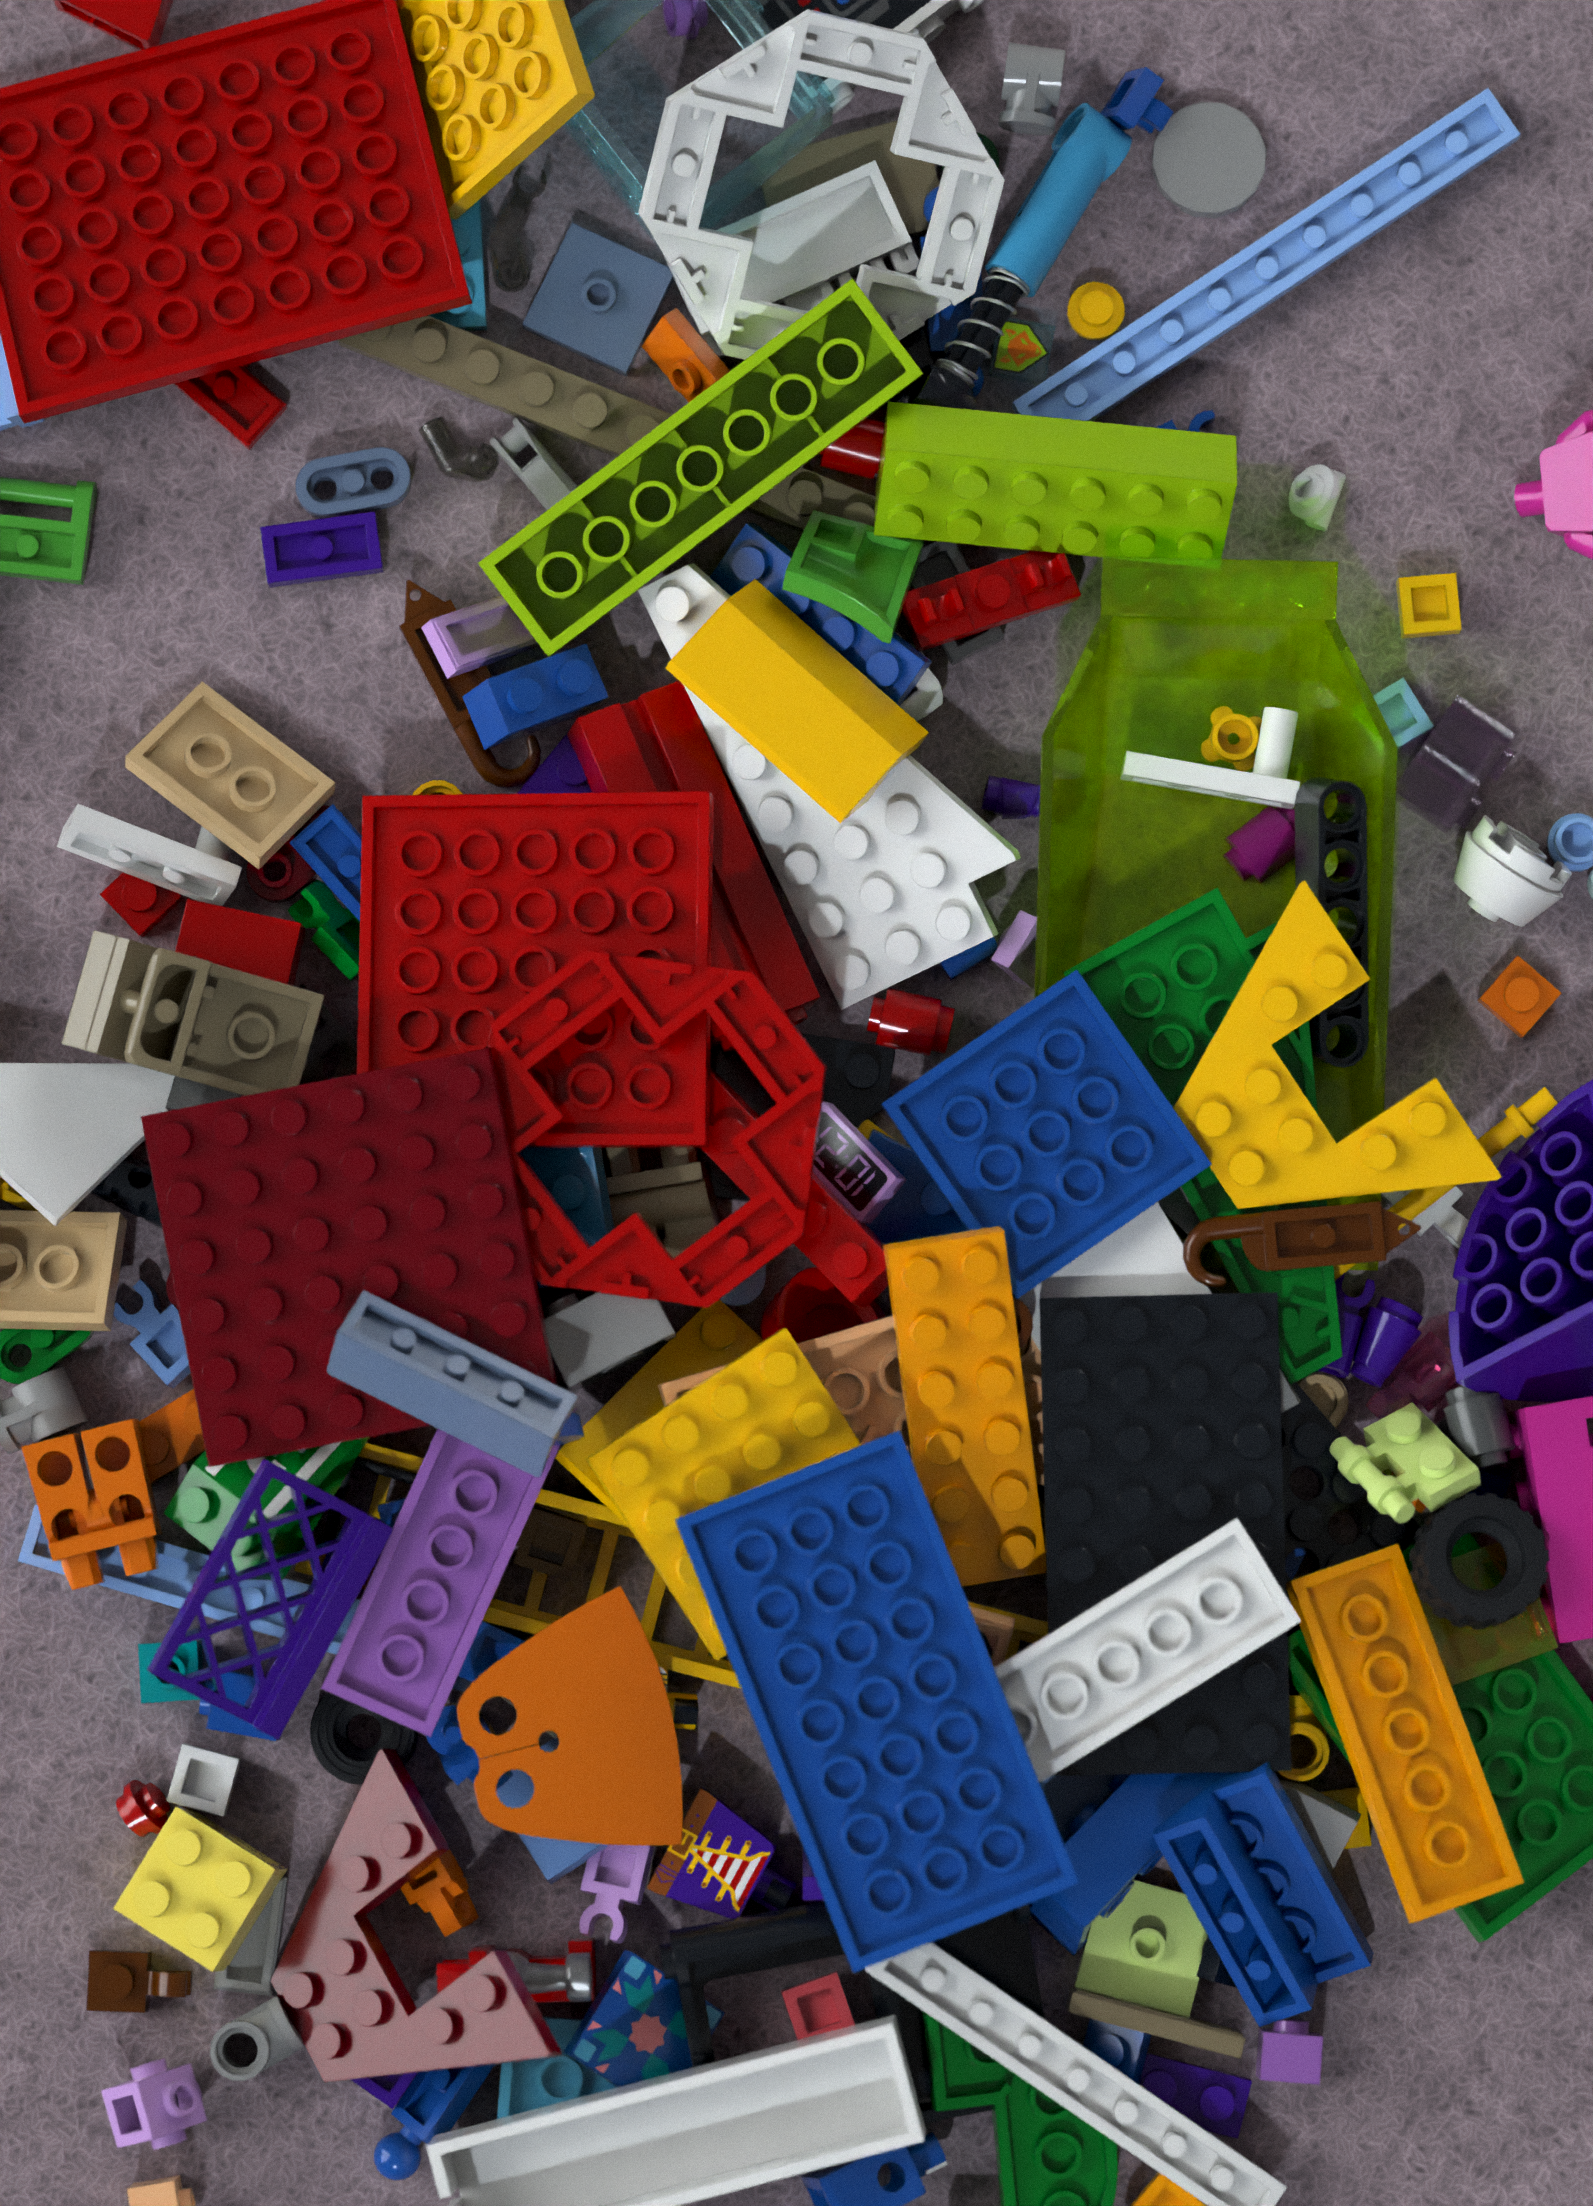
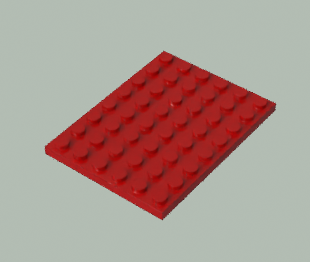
M324 0L0 88V334L18 413L24 424L473 304L396 0Z

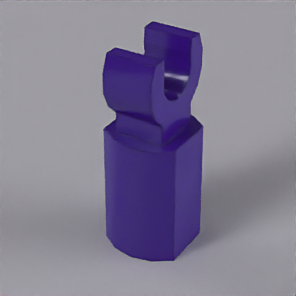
M1345 1273L1335 1280L1343 1357L1317 1370L1332 1374L1337 1378L1349 1376L1363 1325V1319L1358 1316V1313L1370 1302L1375 1291L1374 1280L1367 1278L1360 1296H1347L1342 1290Z

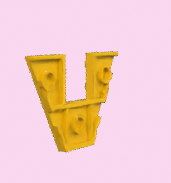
M1305 880L1298 884L1211 1042L1200 1058L1193 1074L1173 1106L1177 1115L1212 1165L1209 1167L1237 1209L1498 1180L1502 1176L1437 1078L1434 1077L1335 1142L1272 1047L1273 1043L1370 980Z

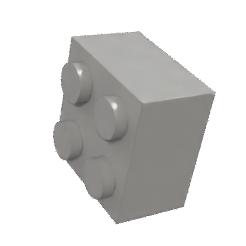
M597 1292L579 1302L573 1293L543 1309L547 1317L544 1321L550 1352L568 1387L574 1393L662 1348L669 1340L677 1337L658 1300Z

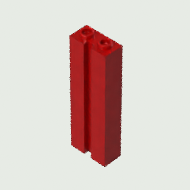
M676 681L643 693L636 700L622 705L616 703L578 717L568 731L567 736L577 754L592 793L710 791L714 795L711 966L755 972L795 1026L806 1021L809 1018L806 1011L820 998V995L684 685L680 681ZM711 1017L710 1048L721 1044L724 1052L735 1050L734 1046Z

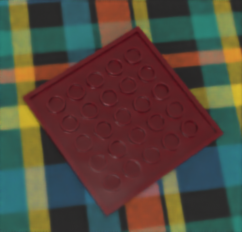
M491 1048L141 1116L209 1467L430 1425L327 1373L337 1331L363 1290L557 1386Z

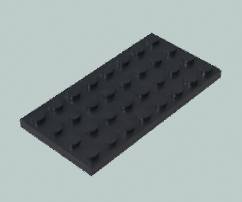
M1277 1292L1039 1298L1048 1634L1235 1518H1238L1286 1595ZM1287 1630L1052 1776L1251 1772L1268 1761L1272 1771H1292Z

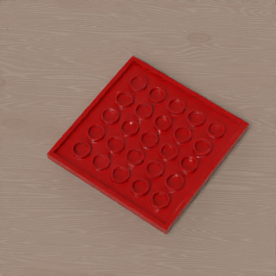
M710 791L362 796L357 1074L488 1048L491 1022L584 950L711 966L714 795ZM620 1000L531 1069L565 1114L566 1118L527 1148L709 1147L711 1016L706 1010L661 1045H657L624 1000Z

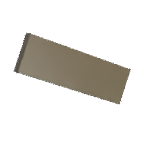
M1075 1986L1070 1988L1065 2006L1067 2012L1239 2059H1241L1246 2040L1242 2032L1234 2028L1193 2017L1171 2014L1126 2000L1086 1991Z

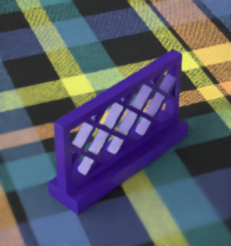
M263 1458L147 1670L151 1674L252 1724L259 1731L278 1740L394 1529L372 1514L343 1501ZM273 1477L290 1487L295 1509L265 1519L260 1499ZM302 1493L318 1502L305 1506ZM329 1509L347 1516L336 1539L315 1545L308 1516ZM253 1513L256 1522L246 1525ZM299 1520L306 1549L276 1558L268 1529ZM259 1533L266 1562L236 1572L231 1551L237 1540ZM328 1553L323 1563L320 1564L318 1556ZM309 1559L314 1579L308 1590L286 1598L279 1569ZM224 1566L227 1575L217 1578ZM270 1573L277 1601L246 1611L239 1582ZM230 1585L237 1615L206 1624L202 1604L208 1593ZM298 1606L295 1614L291 1617L290 1608ZM280 1612L285 1632L279 1643L257 1651L250 1622ZM195 1618L198 1628L188 1631ZM241 1625L248 1654L217 1664L210 1635ZM201 1638L208 1664L207 1668L183 1675L168 1667L180 1645ZM269 1659L263 1670L260 1661ZM251 1665L256 1684L246 1703L242 1705L226 1697L221 1674ZM212 1678L215 1690L199 1682Z

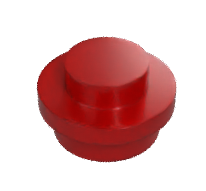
M138 1780L130 1781L123 1788L124 1794L116 1799V1807L121 1818L140 1837H145L151 1832L159 1834L168 1820L166 1813L170 1811L165 1795L152 1783L145 1785Z

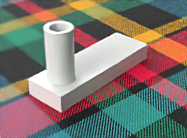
M1264 707L1252 773L1127 751L1124 755L1120 779L1292 809L1295 806L1296 793L1299 790L1300 781L1289 780L1287 776L1298 712L1283 708Z
M80 804L76 805L65 823L57 847L152 884L200 902L219 906L224 905L236 888L242 869L241 866L228 862L231 848L204 827H201L194 849Z

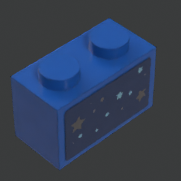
M587 643L486 679L462 696L484 750L577 717L609 697Z

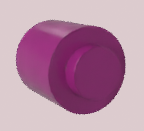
M1267 806L1224 839L1231 849L1224 853L1222 857L1243 883L1253 876L1260 885L1295 858V810L1293 808L1286 809Z

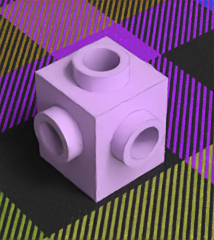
M165 2058L130 2068L133 2080L101 2090L117 2148L151 2141L153 2150L167 2147L187 2140L185 2128L207 2121L202 2103L201 2089L195 2079L191 2063L167 2069Z

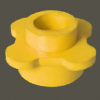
M1227 706L1216 708L1210 715V721L1213 726L1209 738L1203 741L1200 747L1202 756L1209 762L1222 760L1233 764L1238 771H1249L1254 767V751L1258 744L1262 719L1258 716L1248 718L1241 714H1234L1231 708ZM1230 734L1238 736L1239 741L1237 744L1233 745L1228 742Z

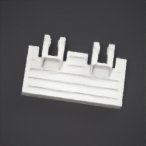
M875 160L716 230L747 237L754 242L741 296L774 304L784 302L785 306L810 311L834 293L830 281L835 280L839 289L851 280L852 276L858 274L860 264L887 270L883 258L889 256L896 272L908 275L917 272L919 259L912 246V240ZM666 260L698 333L719 358L726 356L721 351Z

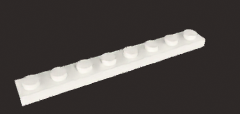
M933 1942L865 1968L867 1973L1206 2205L1275 2206L1287 2189V2186Z

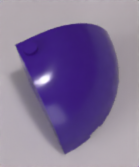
M1593 1079L1563 1098L1552 1110L1535 1123L1539 1129L1527 1140L1518 1153L1512 1150L1508 1152L1497 1168L1502 1177L1498 1180L1488 1181L1462 1237L1453 1272V1278L1459 1282L1455 1311L1449 1312L1450 1351L1457 1383L1475 1392L1499 1393L1502 1399L1528 1402L1565 1401L1593 1396Z

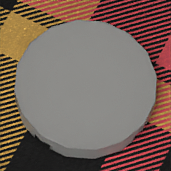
M1199 102L1178 110L1170 117L1164 129L1159 132L1153 145L1151 171L1158 191L1167 201L1170 200L1173 205L1181 208L1180 211L1193 217L1218 218L1238 211L1255 194L1265 173L1266 148L1259 129L1245 113L1225 103Z

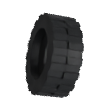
M1486 1492L1483 1495L1477 1496L1476 1493L1466 1494L1431 1513L1424 1520L1426 1522L1425 1525L1417 1529L1413 1538L1416 1540L1414 1548L1410 1549L1409 1561H1412L1413 1568L1410 1574L1412 1582H1416L1420 1591L1418 1595L1422 1602H1427L1433 1609L1432 1613L1440 1619L1444 1617L1451 1621V1625L1460 1628L1471 1626L1472 1630L1484 1629L1491 1625L1495 1627L1520 1615L1527 1610L1526 1607L1537 1600L1541 1594L1539 1589L1541 1585L1546 1583L1548 1576L1546 1563L1549 1562V1551L1545 1550L1544 1534L1541 1529L1538 1530L1532 1521L1534 1520L1533 1516L1527 1510L1524 1512L1516 1506L1517 1502L1509 1498L1505 1500L1498 1498L1497 1494ZM1472 1532L1485 1533L1496 1539L1502 1546L1506 1555L1507 1567L1504 1577L1495 1587L1487 1590H1476L1466 1586L1456 1576L1451 1561L1452 1551L1456 1542L1465 1534Z

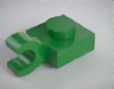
M316 880L302 890L303 898L290 906L288 912L295 922L302 923L305 928L318 929L311 940L351 981L359 975L360 922L348 908L344 909L337 902L331 890L323 882Z

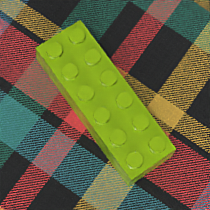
M888 401L875 488L874 535L1219 569L1237 487L1236 436Z

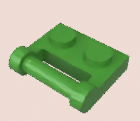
M0 477V500L73 508L71 522L0 514V575L84 585L92 517L95 511L97 496L96 482L78 480L75 486Z

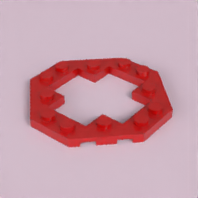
M584 950L491 1022L488 1048L492 1049L535 1275L541 1285L574 1288L647 1300L653 1299L709 1308L805 1235L827 1067L755 972ZM622 999L657 1045H661L706 1010L777 1103L730 1140L766 1188L675 1258L668 1252L639 1212L634 1213L602 1239L590 1246L520 1154V1152L566 1118L565 1114L531 1069Z

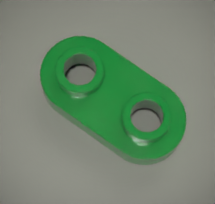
M3 1329L0 1332V1378L9 1383L19 1385L29 1379L49 1372L84 1345L93 1336L95 1331ZM25 1344L30 1348L32 1357L27 1365L18 1367L12 1362L11 1353L16 1346Z

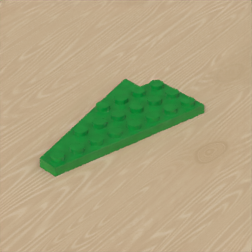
M1217 887L1064 971L1063 974L1066 977L1076 969L1078 970L1173 1107L1277 922L1246 938ZM1308 1020L1273 1043L1272 1047L1318 1114ZM1207 1167L1181 1185L1200 1222L1216 1216L1327 1206V1199L1237 1209L1210 1167ZM1241 1238L1211 1241L1239 1293L1277 1292L1279 1363L1290 1385L1343 1357L1334 1266L1267 1272L1258 1270L1249 1262L1243 1251Z

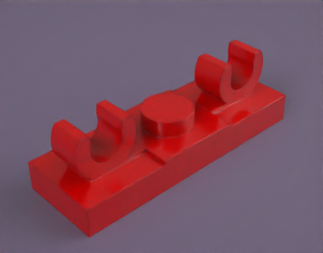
M1031 551L908 591L902 613L915 648L921 652L1077 601L1081 593L1065 553Z

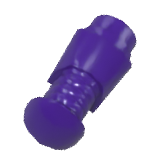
M1051 768L1046 774L1045 785L1041 786L989 775L981 809L993 811V814L1000 815L1002 819H1026L1031 816L1036 818L1047 817L1052 818L1053 823L1056 824L1065 819L1076 805L1079 794L1072 792L1077 777L1074 772Z

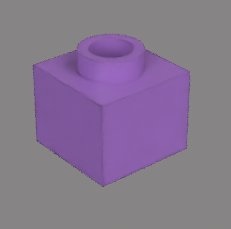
M1282 2019L1273 2022V2029L1259 2028L1256 2076L1260 2080L1320 2085L1323 2036L1318 2032H1309V2021Z

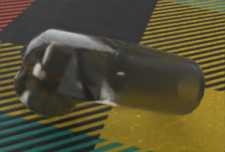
M444 417L435 418L420 427L419 432L440 471L445 476L478 483L486 481L494 475L499 464V455L490 444L482 443L478 447L457 443Z

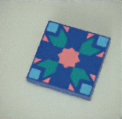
M624 1950L563 2053L616 2087L692 2068L677 1981L674 1979L665 1980L664 1972L632 1951ZM705 2000L712 2036L725 2012Z

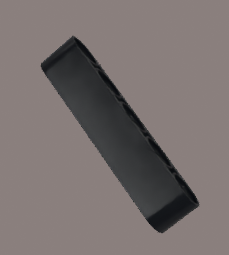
M1320 776L1310 778L1301 785L1295 799V890L1298 884L1305 880L1327 915L1333 909H1336L1339 918L1336 928L1368 975L1367 804L1365 795L1360 787L1352 782ZM1334 791L1337 797V808L1334 814L1327 818L1324 812V802L1327 796ZM1335 850L1338 858L1337 868L1328 877L1324 868L1325 859L1330 852ZM1368 981L1309 1020L1313 1060L1335 1067L1346 1068L1355 1065L1363 1058L1369 1042ZM1337 1025L1340 1034L1339 1041L1331 1051H1328L1326 1045L1327 1035L1330 1029Z

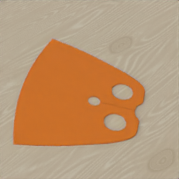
M618 1586L566 1614L522 1643L484 1671L472 1682L459 1699L457 1717L462 1739L467 1745L473 1747L479 1759V1773L474 1780L475 1794L480 1812L489 1823L523 1835L606 1845H682V1781L679 1750L671 1708L658 1664L645 1632L621 1586ZM501 1696L509 1699L517 1711L515 1725L509 1732L502 1735L488 1733L479 1721L481 1706L492 1697ZM545 1731H553L559 1737V1745L552 1752H545L538 1744L541 1733ZM518 1769L526 1772L531 1777L534 1783V1793L526 1805L520 1808H510L499 1800L496 1793V1785L499 1778L505 1772Z

